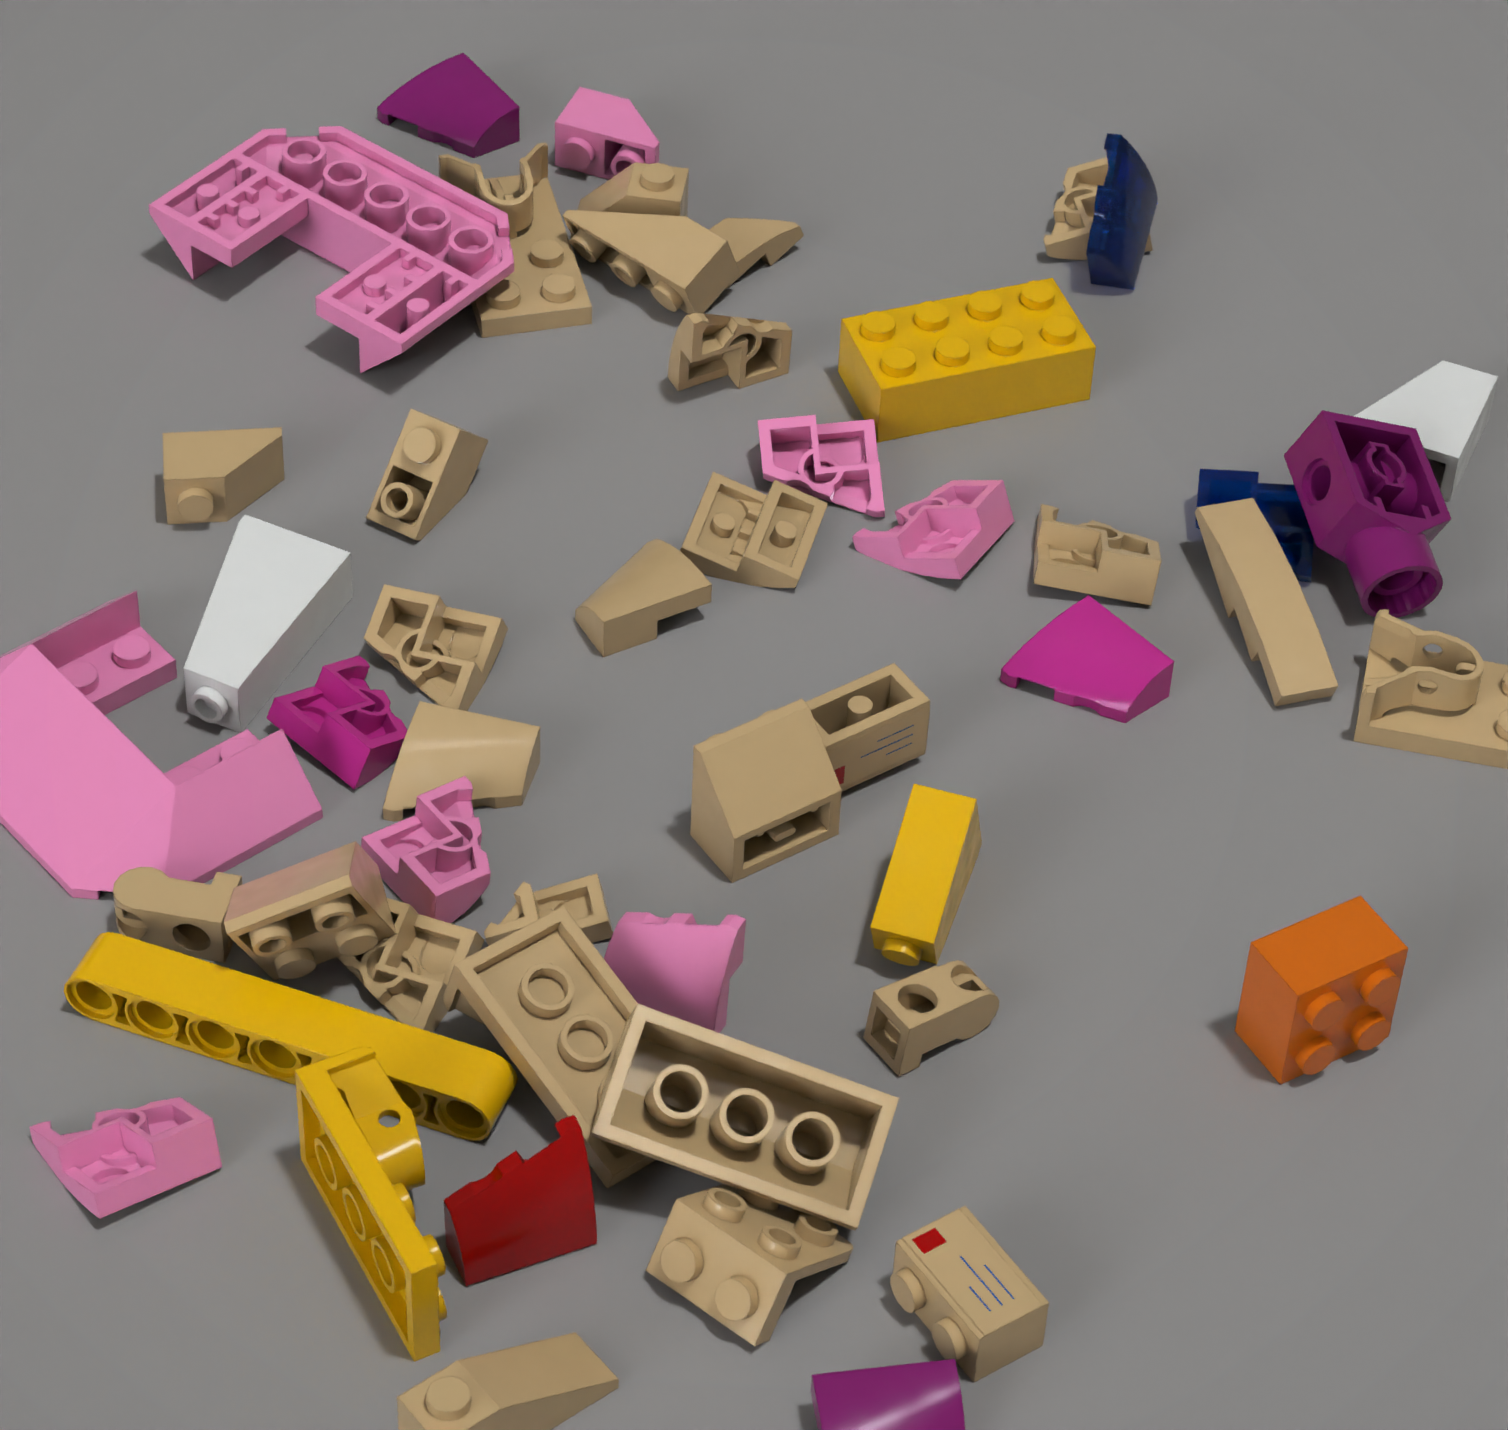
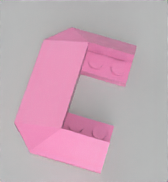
M342 126L319 127V136L286 137V128L263 129L149 204V214L193 281L220 262L231 268L235 267L280 235L349 272L315 297L316 315L359 338L360 374L402 354L514 272V258L510 244L507 213Z
M137 590L110 600L0 655V823L72 898L99 900L101 891L113 892L114 883L118 877L126 871L137 867H153L164 872L169 878L205 883L213 879L216 872L223 873L323 818L322 807L283 729L261 740L246 729L163 773L105 716L177 678L176 660L140 626Z

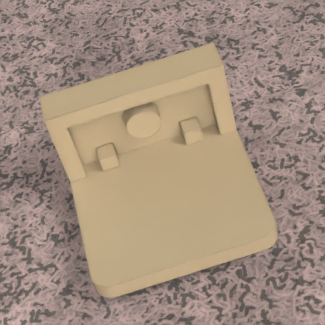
M721 1184L676 1199L646 1271L750 1344L757 1346L770 1340L795 1281L847 1262L854 1247L848 1240L838 1234V1228L832 1222L732 1186Z

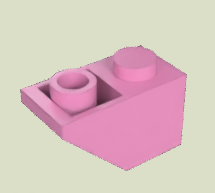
M579 87L555 121V166L610 180L634 162L659 163V141L629 99Z

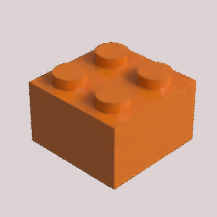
M1361 895L1250 943L1235 1032L1280 1085L1304 1074H1316L1325 1069L1331 1062L1355 1051L1370 1050L1389 1037L1408 947Z

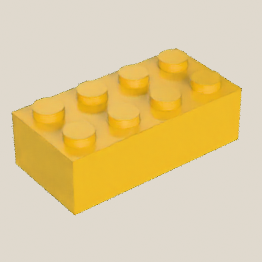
M1048 278L842 318L838 373L864 420L874 419L876 442L878 443L1090 400L1096 346L1055 280Z

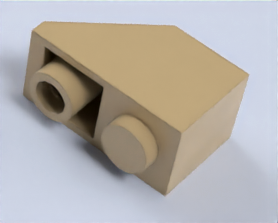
M410 409L366 518L412 539L421 541L467 494L489 440L439 418Z

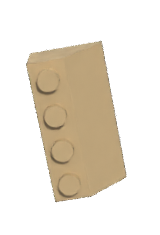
M637 1003L626 1021L606 1078L591 1136L855 1231L859 1226L899 1098Z

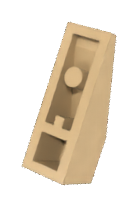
M576 1332L453 1362L397 1396L398 1430H552L619 1388V1379Z

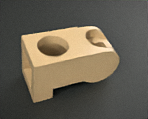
M153 867L130 869L118 877L113 887L116 923L119 934L195 958L225 963L234 941L226 934L224 920L233 888L243 885L242 876L216 872L212 883L205 884L169 878L164 872Z
M956 960L938 967L935 965L873 991L863 1038L899 1077L918 1068L922 1054L956 1038L965 1040L980 1033L995 1017L999 1008V999L964 961Z

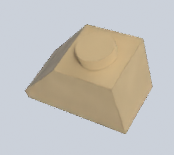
M634 162L580 199L577 210L687 217L689 168L673 167L663 163L647 164Z
M282 427L163 433V478L167 525L227 522L285 479Z

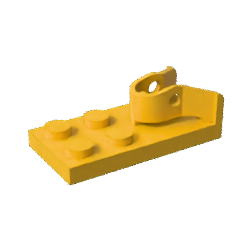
M357 1047L296 1069L295 1080L300 1154L304 1166L413 1361L415 1362L440 1352V1321L447 1318V1310L438 1287V1277L445 1275L446 1268L443 1255L435 1238L431 1234L422 1237L416 1227L415 1210L408 1193L409 1190L425 1184L423 1153L412 1110L399 1096L376 1059V1052L371 1047ZM392 1115L397 1117L400 1122L393 1127H385L379 1123V1120L384 1116Z

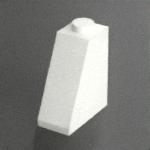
M1443 360L1359 412L1354 417L1416 428L1443 499L1450 502L1489 421L1498 376Z

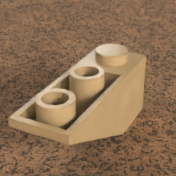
M567 210L562 215L572 235L570 244L580 256L592 263L597 259L610 266L613 273L625 284L631 287L640 284L650 290L654 298L672 312L681 309L688 314L704 313L740 272L728 241L686 216Z

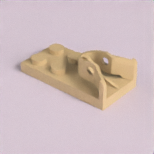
M547 142L537 143L525 157L519 160V175L484 179L479 164L470 163L449 154L439 155V178L508 214L514 272L471 303L481 337L486 338L592 324V305L548 180Z
M1389 609L1379 610L1375 616L1353 741L1508 769V665L1483 661L1473 646L1457 637L1440 631H1424L1389 615ZM1428 644H1436L1441 647L1442 651L1439 653L1426 651L1424 647Z
M564 906L454 964L443 996V1002L448 1012L456 1009L487 1026L557 1122L565 1117L575 1115L582 1129L589 1165L607 1189L657 1160L591 1136L606 1078L626 1021L637 1005V1002Z

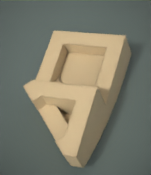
M725 218L709 229L728 241L740 270L739 274L725 289L731 286L759 259L772 266L804 236L801 227L797 223L770 219Z
M597 873L533 892L531 884L522 882L514 893L516 903L500 924L497 925L491 922L484 930L485 939L489 946L564 906L591 943L609 939L613 935L603 888Z

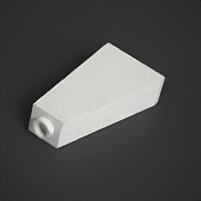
M245 514L237 525L183 668L187 713L197 716L208 723H215L239 733L244 731L352 599L351 552Z

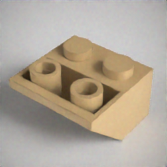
M802 698L776 710L767 711L756 719L724 733L712 735L705 741L694 745L690 835L731 883L839 835L842 790L810 707Z
M356 841L233 888L224 920L226 934L274 981L280 978L295 979L311 973L317 964L340 955L353 956L363 954L373 949L378 941L396 935L379 867Z

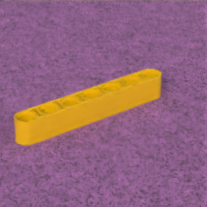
M106 932L97 936L64 986V994L67 1001L85 1017L296 1085V1069L357 1047H371L376 1052V1059L399 1096L412 1110L415 1123L461 1139L471 1141L483 1140L490 1134L518 1080L516 1071L511 1064L492 1051L119 933Z

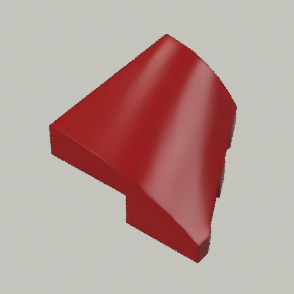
M575 1115L565 1117L554 1125L561 1137L531 1158L523 1159L517 1151H514L498 1162L487 1176L478 1181L467 1183L444 1199L446 1247L466 1286L597 1244L595 1203L589 1162L582 1129Z

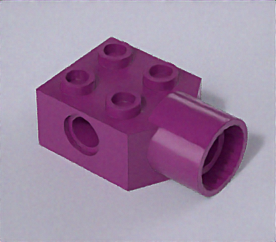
M1322 410L1283 455L1316 546L1346 563L1361 606L1368 615L1375 617L1377 612L1382 609H1389V615L1396 618L1417 612L1430 604L1442 589L1443 578L1429 543L1451 520L1416 428Z

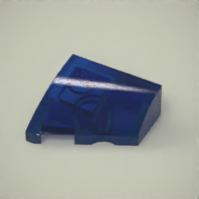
M1107 133L1104 150L1107 154L1108 171L1104 186L1098 185L1094 217L1086 252L1090 281L1094 285L1134 290L1158 203V196L1152 176L1138 152L1122 135Z
M1200 469L1197 507L1253 498L1274 532L1297 580L1311 583L1314 538L1295 486L1290 484L1259 483V472ZM1196 518V528L1200 529Z

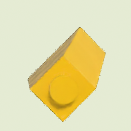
M913 784L870 926L874 948L882 950L881 954L885 958L908 966L919 965L920 960L934 964L938 963L982 845L977 799Z

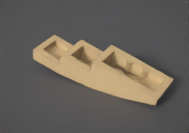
M1248 498L1197 507L1195 515L1228 618H1238L1251 662L1261 661L1275 706L1333 696L1338 688V683L1320 632L1299 582L1274 532L1255 500Z

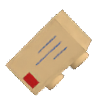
M895 663L806 701L842 791L924 755L926 752L930 700Z
M966 1206L896 1241L893 1274L890 1277L891 1288L896 1300L908 1313H916L931 1331L933 1341L940 1354L946 1360L955 1359L973 1383L1043 1346L1049 1302Z

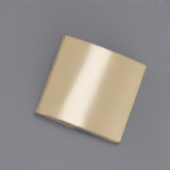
M713 472L680 551L705 575L752 586L795 588L828 503L777 480L773 481L766 495Z

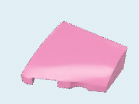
M816 415L758 420L763 479L771 482L777 480L806 494L872 517H885L874 419L817 424Z
M952 480L933 490L926 498L909 503L896 510L895 514L899 525L888 531H870L863 528L856 532L852 539L856 551L897 569L923 576L961 580L1014 523V517L1003 480Z
M466 776L418 795L414 816L362 837L361 847L378 865L382 880L404 903L410 904L418 914L448 923L454 922L463 915L490 884L491 872L487 853L481 849L480 845L482 838L479 817L474 816L471 802L472 783Z
M626 912L616 925L604 960L638 1004L720 1033L726 1026L730 978L743 962L746 919L738 915L728 914L720 925H700L696 923L691 913H674L668 918H661L650 912Z
M181 1097L150 1102L138 1108H117L95 1112V1121L90 1130L59 1135L52 1130L51 1121L41 1122L29 1127L34 1146L58 1179L83 1206L99 1219L222 1168L213 1118Z

